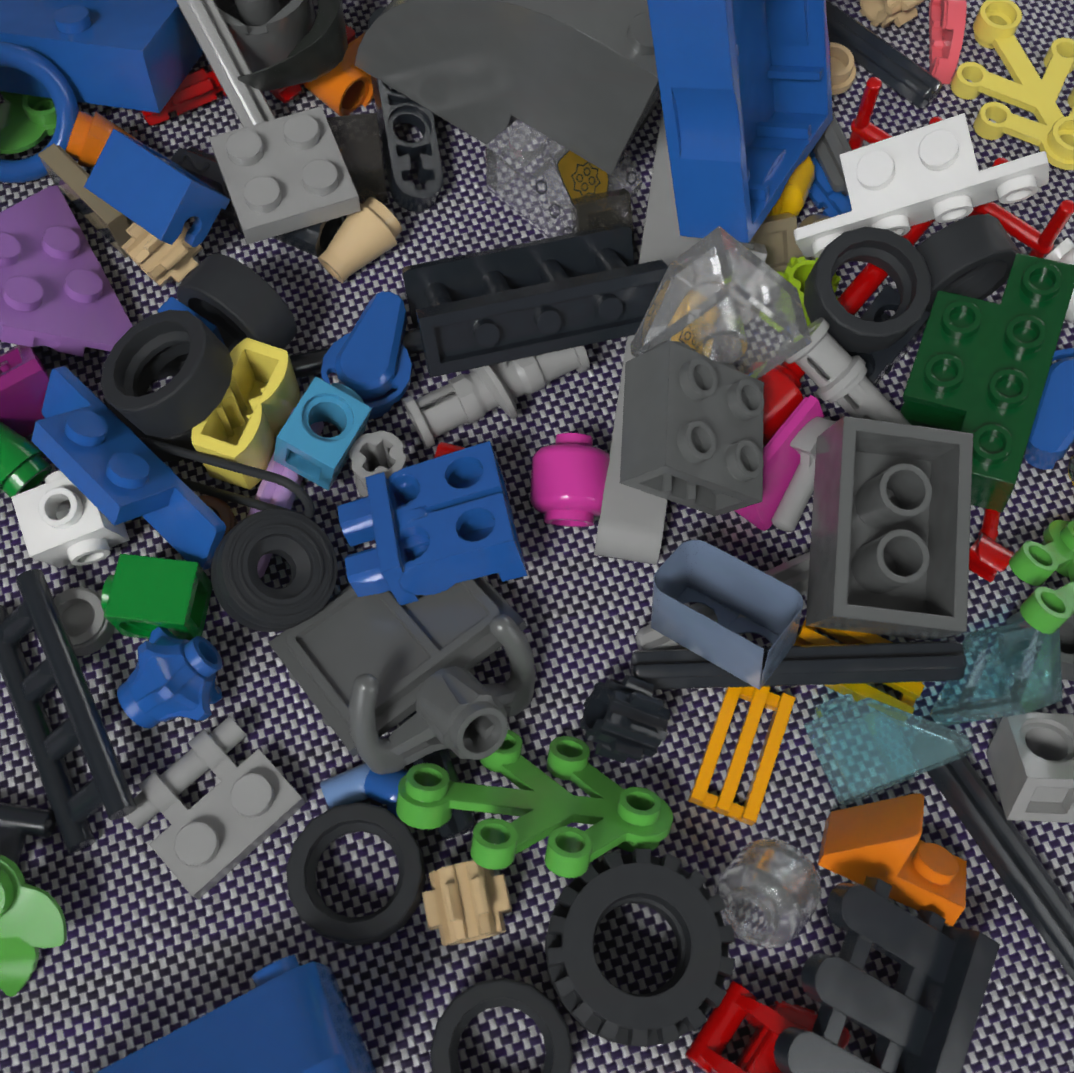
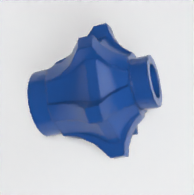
M158 626L151 632L149 642L145 641L138 646L137 665L127 680L117 689L119 703L133 722L147 729L155 727L160 722H167L178 717L204 721L212 715L210 704H215L223 698L222 691L215 682L216 672L222 668V659L216 648L207 639L201 636H196L192 640L180 639L168 629Z

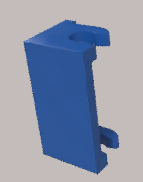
M115 129L112 130L84 185L87 190L159 240L170 245L182 233L185 222L189 218L194 217L193 225L187 231L184 241L192 247L198 246L208 235L221 208L225 210L231 200L155 149Z

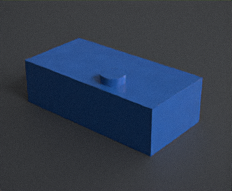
M0 0V42L24 46L47 58L68 80L77 102L160 113L203 54L176 0ZM0 67V91L51 98L45 87L28 73L11 67Z

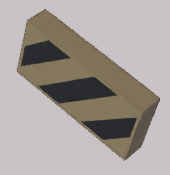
M53 143L37 154L55 186L58 185L63 196L127 258L128 255L122 249V246L131 238L125 231L132 225L130 219L84 187L90 175L60 145L56 146Z

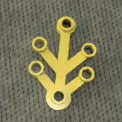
M986 0L981 5L973 23L975 39L981 46L996 50L1014 81L990 73L978 63L965 62L957 68L951 81L950 87L952 92L957 97L965 100L975 99L983 93L1034 113L1038 122L1011 113L1010 109L1002 103L988 102L981 107L973 127L980 137L987 140H997L1005 133L1039 147L1040 152H1046L1048 162L1051 165L1064 170H1074V88L1068 96V104L1071 111L1067 117H1064L1056 104L1067 75L1074 70V40L1058 38L1053 41L1044 57L1046 70L1041 79L1014 35L1022 20V12L1019 6L1011 0Z

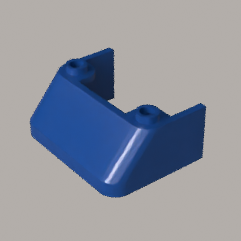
M290 955L253 974L251 977L256 987L253 990L96 1073L377 1072L332 968L318 962H309L300 966L296 956Z

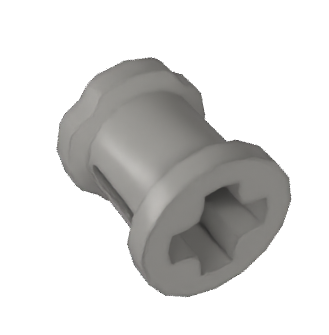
M386 431L361 435L354 441L349 451L352 471L356 476V488L361 498L368 496L365 477L384 472L388 479L394 472L407 467L402 441L394 434Z

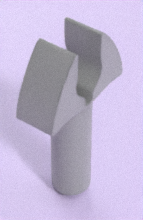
M817 416L810 420L790 443V446L797 450L801 457L800 463L772 518L773 525L785 532L795 530L814 491L817 437L835 424V421Z

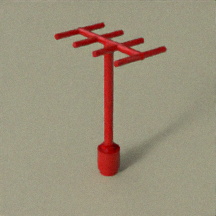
M871 77L867 80L856 118L851 123L852 132L848 143L852 150L861 148L864 140L873 144L893 137L870 122L882 85L878 77ZM938 116L933 117L930 119L928 125L942 121L943 119ZM1003 157L997 158L992 167L1009 161ZM1072 200L1062 201L1042 233L995 202L973 207L972 213L966 217L980 214H990L996 217L1008 234L1031 248L1029 256L1044 258L1046 254L1053 250L1054 241L1074 213V202ZM935 219L911 226L910 231L902 237L909 240L914 246ZM868 263L839 296L838 302L848 313L855 315L886 279L888 274L883 269ZM784 361L781 365L774 364L772 367L765 364L757 365L749 374V376L764 382L763 448L803 400L799 390L801 388L799 380L805 372L795 362L788 364Z

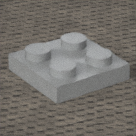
M322 106L209 137L213 153L247 245L361 211L359 196Z

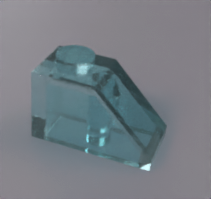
M852 694L831 699L814 709L818 717L817 719L803 724L837 801L844 806L973 754V747L966 734L869 697L855 702Z

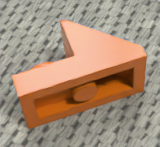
M914 793L830 812L825 821L818 859L819 866L860 885H864L867 876L880 878L892 886L889 898L917 911H920V909L933 911L946 919L945 924L953 927L966 908L967 861L951 854L947 849L938 844L919 840L923 825L925 798L923 794Z

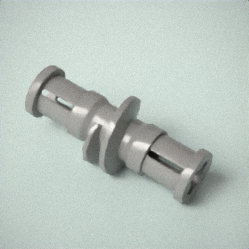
M579 346L469 369V374H460L448 380L447 385L416 400L410 395L402 399L422 443L426 448L435 445L434 438L466 422L471 424L480 420L487 412L497 407H500L511 419L518 418L517 397L524 394H533L545 388L546 383L575 369L579 373L590 368L589 358L585 347Z

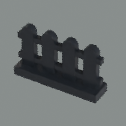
M867 876L864 885L851 883L836 885L829 894L827 911L833 924L847 933L838 957L818 953L809 957L805 962L801 972L803 990L809 998L820 1003L821 1006L812 1032L798 1027H790L778 1036L774 1046V1059L778 1069L782 1073H961L1000 944L980 931L944 925L946 919L933 911L920 909L918 917L913 916L888 900L892 886L880 878ZM871 947L901 964L894 988L889 987L863 971ZM846 1019L877 1036L869 1063L837 1046Z

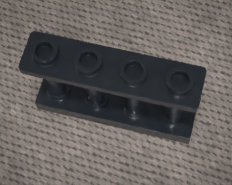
M625 223L406 266L402 269L410 317L414 325H419L430 378L636 335L642 331L650 332L669 328L673 321L671 292L667 293L663 290V281L670 277L669 267L662 259L634 265L632 232ZM670 279L664 285V289L668 292L671 290ZM655 304L661 307V317L657 320L650 317V308ZM657 306L651 309V316L655 319L660 316V309Z

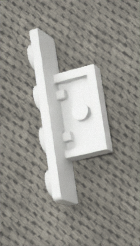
M965 113L839 154L852 211L799 227L793 231L794 237L804 257L814 256V258H819L830 242L843 232L873 227L888 229L903 236L910 231L911 226L934 219L938 223L953 222L972 213L973 207L996 200H999L1002 204L1019 202L1033 196L1038 192L1039 187L1049 183L1047 155L1045 151L979 171Z

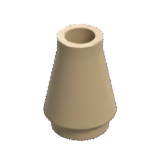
M369 197L363 204L360 203L361 211L347 215L327 249L318 257L319 262L327 272L341 283H344L353 273L397 245L395 238L402 232V226L393 213L373 197Z

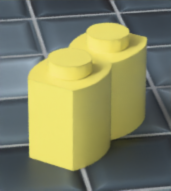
M245 338L229 353L233 362L232 377L221 403L204 421L192 428L191 439L197 452L266 470L275 450V437H277L286 423L292 409L300 401V388L287 350ZM203 463L210 477L248 490L255 487L262 480Z

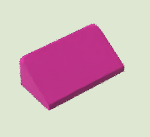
M812 395L802 400L763 448V502L735 510L736 513L760 530L766 531L772 526L774 513L800 463L801 456L797 450L790 446V443L810 420L817 416L824 418L819 400Z

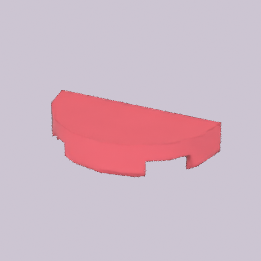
M930 0L929 2L930 73L938 78L941 84L950 85L957 67L966 25V0Z

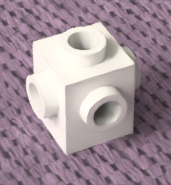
M60 470L48 475L45 478V484L11 497L29 557L54 567L61 568L69 564L82 566L98 562L110 555L109 548L130 540L125 524L121 523L114 526Z

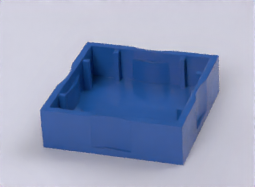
M647 0L680 236L749 243L780 198L794 170L806 160L833 120L830 41L827 27L826 0Z

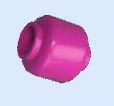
M580 433L556 435L555 444L547 445L537 450L532 459L530 502L535 510L545 514V523L564 527H589L594 525L595 517L600 516L605 481L610 462L609 453L594 447L593 437Z

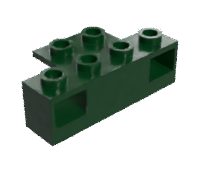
M1016 253L1001 304L940 290L937 292L903 394L904 403L901 413L914 426L973 433L971 505L1003 513L1016 484L1074 289V265Z

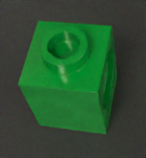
M120 554L115 574L109 575L104 582L101 605L104 617L123 636L150 639L151 632L158 626L168 629L177 638L192 640L196 636L202 637L213 587L211 580L198 562Z

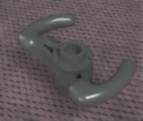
M499 614L494 616L490 622V632L504 647L510 661V678L504 684H481L469 671L457 666L439 669L424 681L417 693V713L394 730L388 738H380L376 729L375 707L380 687L377 678L368 673L356 677L348 706L350 735L358 755L372 772L380 775L394 773L432 752L450 748L461 759L472 760L486 758L499 749L507 735V717L516 716L530 705L533 699L536 680L533 651L525 633L511 617L506 614Z

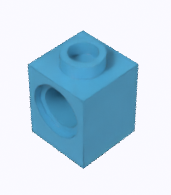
M315 376L277 435L273 460L329 491L350 457L349 451L354 441L364 434L372 408L364 404L362 398L351 388L339 383H332L330 385ZM321 421L329 422L336 426L341 434L331 438L322 437L313 432L310 425Z

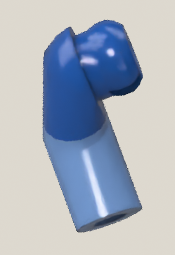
M363 763L321 781L320 786L329 809L334 806L358 803L369 798L380 804H386L387 809L398 817L396 813L398 784L408 771L402 769L394 773L380 775L372 772L367 764Z

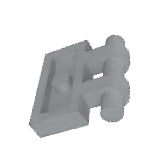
M230 716L209 734L205 729L188 742L191 749L161 775L154 771L138 785L141 792L134 797L137 809L125 816L138 830L159 812L165 816L171 825L149 845L190 895L196 899L204 896L306 804V801L259 748L239 766L231 760L227 753L247 735ZM211 769L221 782L189 808L179 795L207 770Z

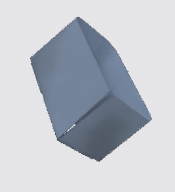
M688 540L678 546L654 575L651 628L760 690L795 644L803 608V598L795 588L702 540ZM698 602L707 605L715 612L718 623L684 605V603ZM755 633L771 642L772 647L768 651L763 670L764 648L740 636V634Z

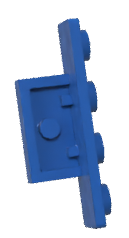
M66 366L52 369L42 407V414L45 419L36 421L31 441L114 526L142 516L186 561L198 562L203 570L211 568L215 550L222 541L226 531L225 523Z

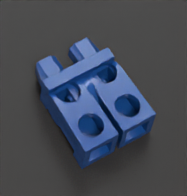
M490 441L405 467L394 472L388 479L384 472L365 477L368 496L337 506L339 523L350 547L372 540L376 541L375 548L350 554L344 558L348 581L358 597L380 594L391 590L398 604L402 606L419 601L418 595L438 594L448 590L456 583L499 573L502 582L528 576L505 480Z

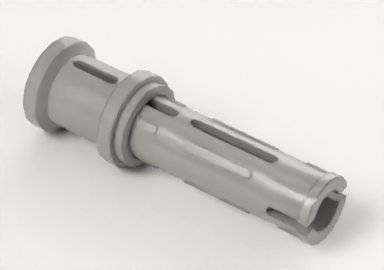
M821 317L808 325L782 352L781 358L786 363L791 364L795 362L818 386L816 394L823 401H828L829 403L837 402L851 417L911 425L903 414L865 376L867 373L866 362L859 355L851 357L828 332L830 324Z

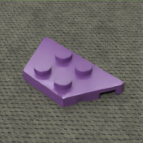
M58 185L49 186L0 212V341L28 347L47 346L60 353L82 357L85 347L111 352L114 345L133 325Z

